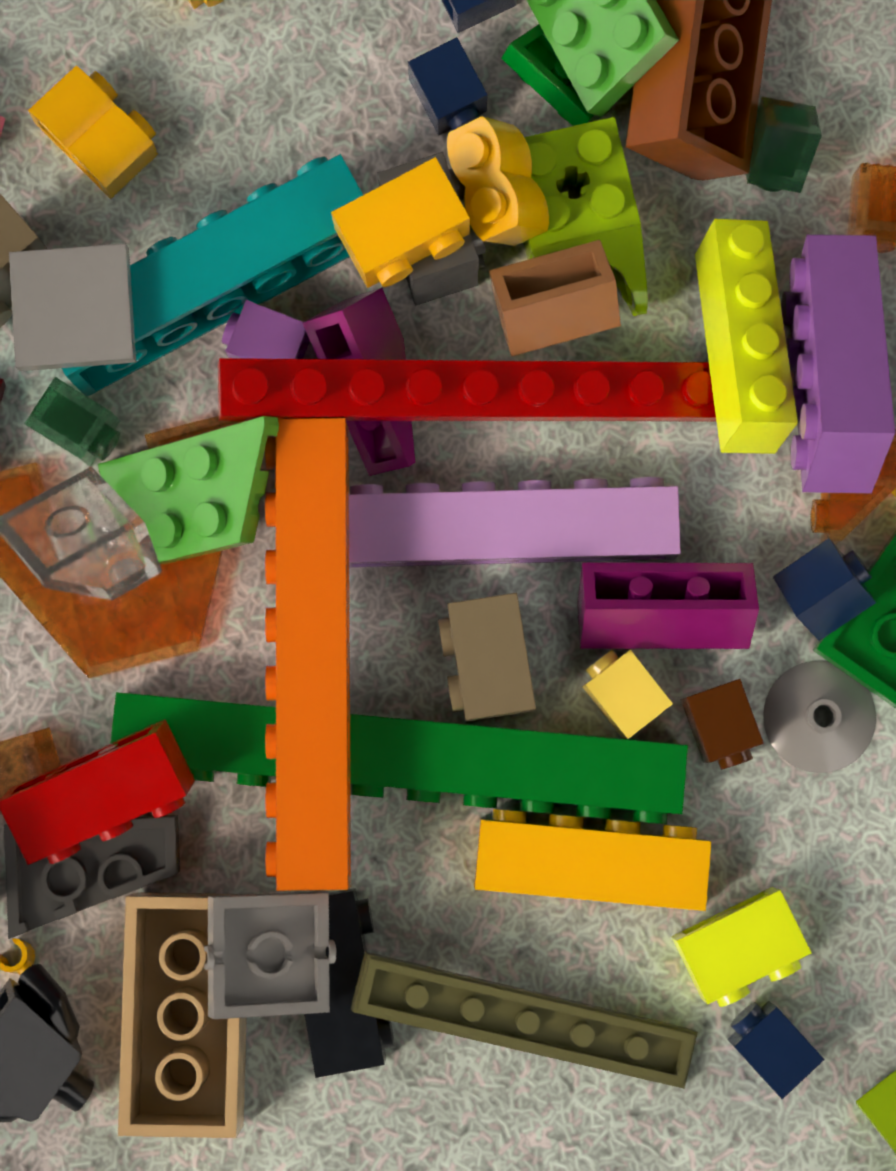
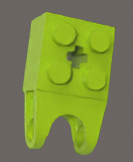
M615 117L526 136L525 139L532 158L531 178L541 188L549 210L548 231L523 242L527 259L600 240L616 279V286L622 298L629 306L631 314L633 316L646 314L648 309V290L641 221ZM572 184L575 187L581 188L580 197L570 199L568 191L560 193L563 185Z

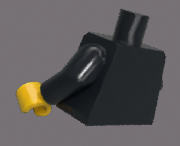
M13 938L12 941L20 947L22 952L19 963L11 966L8 960L0 954V969L5 972L19 974L20 976L18 983L9 978L0 991V1123L13 1122L18 1118L34 1122L40 1117L52 1099L76 1112L87 1102L94 1087V1082L74 1070L82 1057V1051L77 1040L80 1025L66 993L41 964L33 965L36 956L31 944L24 940Z

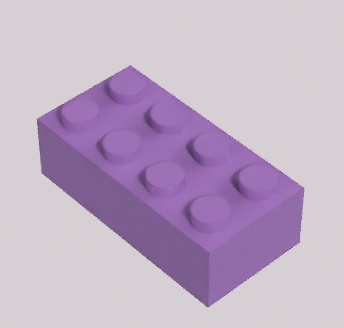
M807 234L801 257L792 258L789 275L790 291H784L781 300L783 324L790 325L791 338L786 339L790 371L794 372L795 386H793L798 419V435H793L791 442V467L793 470H801L802 492L872 494L895 435L876 236Z

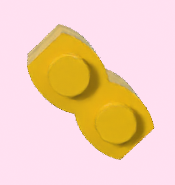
M76 65L28 111L35 124L112 199L158 155L154 142L151 140L156 135V132L136 110L133 109L127 115L113 102L118 97V94L102 75L94 71L88 76Z
M481 116L448 133L447 150L449 161L456 177L465 186V210L470 217L472 229L482 241L516 246L548 231V205L541 188L531 178L532 158L525 137L515 125Z

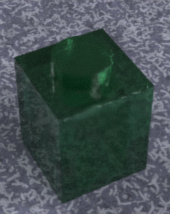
M761 97L757 110L749 174H746L747 184L756 185L769 192L786 190L801 193L822 136L816 106Z
M54 377L24 423L32 431L89 467L92 466L96 458L102 461L105 460L114 450L120 438V432L116 430L120 420L111 411L57 377Z

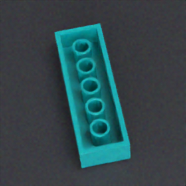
M339 154L329 160L325 156L315 158L303 165L297 171L298 176L280 186H277L276 183L264 185L247 197L248 203L229 213L226 210L213 212L197 223V230L178 240L176 237H168L149 247L145 258L130 265L136 363L62 368L65 376L88 397L228 322L233 312L241 314L246 300L261 305L349 258L350 256L334 228L331 212L363 196V193L342 155Z

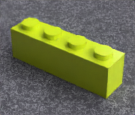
M714 219L695 253L720 452L775 454L798 424L769 223L762 220Z

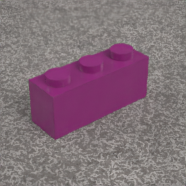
M582 562L577 600L580 649H749L759 613L753 563Z

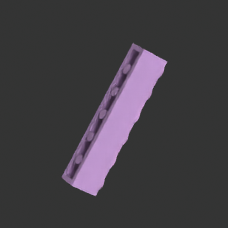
M659 477L634 478L630 480V487L608 488L606 479L574 481V489H552L551 481L527 480L518 482V490L496 491L494 482L486 481L463 483L461 492H439V484L436 483L406 485V493H383V486L376 484L350 486L349 568L676 559L681 554L678 486H664V479Z

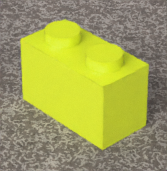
M770 887L671 936L701 999L706 1004L717 1001L719 1007L730 1005L750 994L747 985L767 975L770 981L773 982L797 972L802 968L799 959L812 954L781 890Z

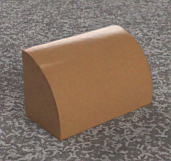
M600 240L489 270L500 321L511 357L621 326L616 279Z

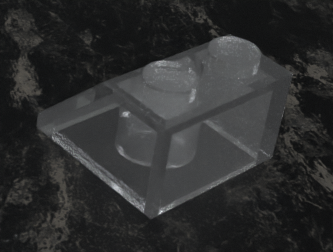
M92 466L0 516V536L46 589L114 600L162 572L145 522Z

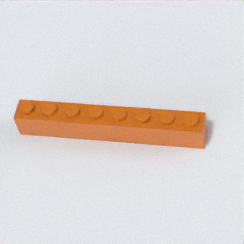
M346 418L278 419L279 430L277 437L268 436L265 447L266 469L276 470V492H266L265 496L266 526L276 527V550H266L265 554L266 584H276V607L266 608L265 613L266 642H276V665L266 666L265 673L266 700H276V724H267L265 733L266 758L276 759V782L266 784L265 794L266 817L276 818V841L266 843V876L276 877V891L348 890L351 887L349 428Z

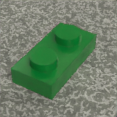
M540 24L509 44L501 59L518 74L522 81L530 85L564 120L575 126L597 121L601 118L586 111Z

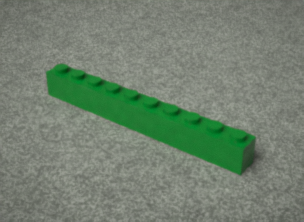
M116 692L110 743L166 719L195 781L214 782L215 771L237 773L236 784L266 787L267 783H271V776L276 777V759H267L265 749L266 725L276 724V707ZM350 714L351 795L383 798L384 787L407 789L406 800L440 803L441 792L464 794L463 805L485 808H497L498 797L520 799V811L550 814L554 813V803L576 804V816L610 819L611 808L634 810L633 821L667 824L668 813L683 814L688 745Z

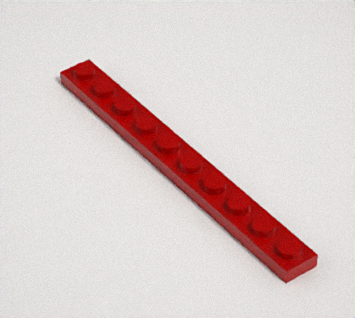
M219 358L218 361L219 421H248L268 416L278 417V419L346 418V421L716 422L709 362Z

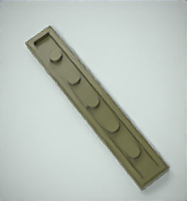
M365 952L351 1005V1010L354 1013L685 1089L698 1034L693 1029L370 952Z

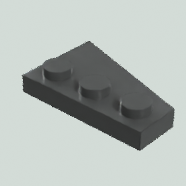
M165 815L160 818H154L153 816L137 817L131 820L133 827L125 833L107 841H101L99 834L80 842L82 848L77 853L54 864H50L46 857L27 865L8 825L4 824L8 939L178 874L180 872L178 815Z

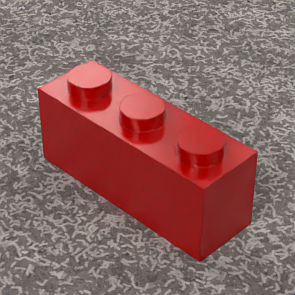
M166 719L11 787L0 799V811L27 865L46 857L50 864H54L77 853L82 848L80 842L99 834L101 841H107L133 827L132 819L151 812L154 818H160L179 809L186 803L183 797L188 794L195 779Z

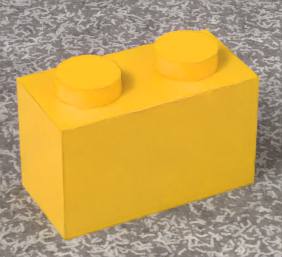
M436 157L331 212L334 228L367 288L379 282L382 287H387L403 280L412 273L413 268L411 265L431 254L435 260L452 254L464 245L463 237L470 233V217Z

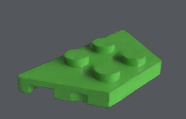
M262 416L98 464L100 475L152 564H169L254 543L260 517L258 505L261 497L265 494L269 471L261 469L268 436L277 437L279 430L278 417Z

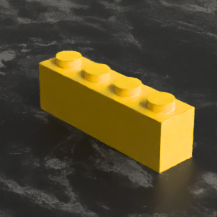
M493 809L492 820L480 819L475 890L706 911L711 841L697 839L696 827L663 824L662 835L640 833L641 822L606 819V830L583 828L584 817L550 814L549 825L526 823L527 812Z

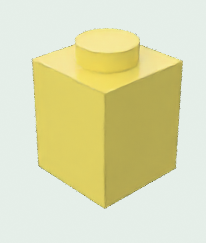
M610 650L586 669L592 679L582 686L623 739L632 737L673 704L631 650L627 651L620 658L613 650Z

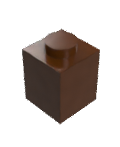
M741 679L680 699L703 763L718 761L721 770L752 760L750 748L764 744Z

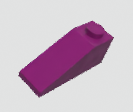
M382 287L344 299L303 322V326L318 359L406 360L404 338ZM347 421L350 434L369 476L410 467L416 462L412 421Z

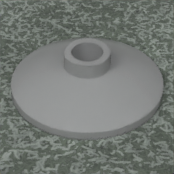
M810 661L790 668L775 681L765 701L764 726L771 745L785 761L804 771L828 773L847 767L864 753L871 742L875 730L876 711L869 690L828 661ZM820 705L828 707L833 715L832 721L827 727H821L814 721V711Z

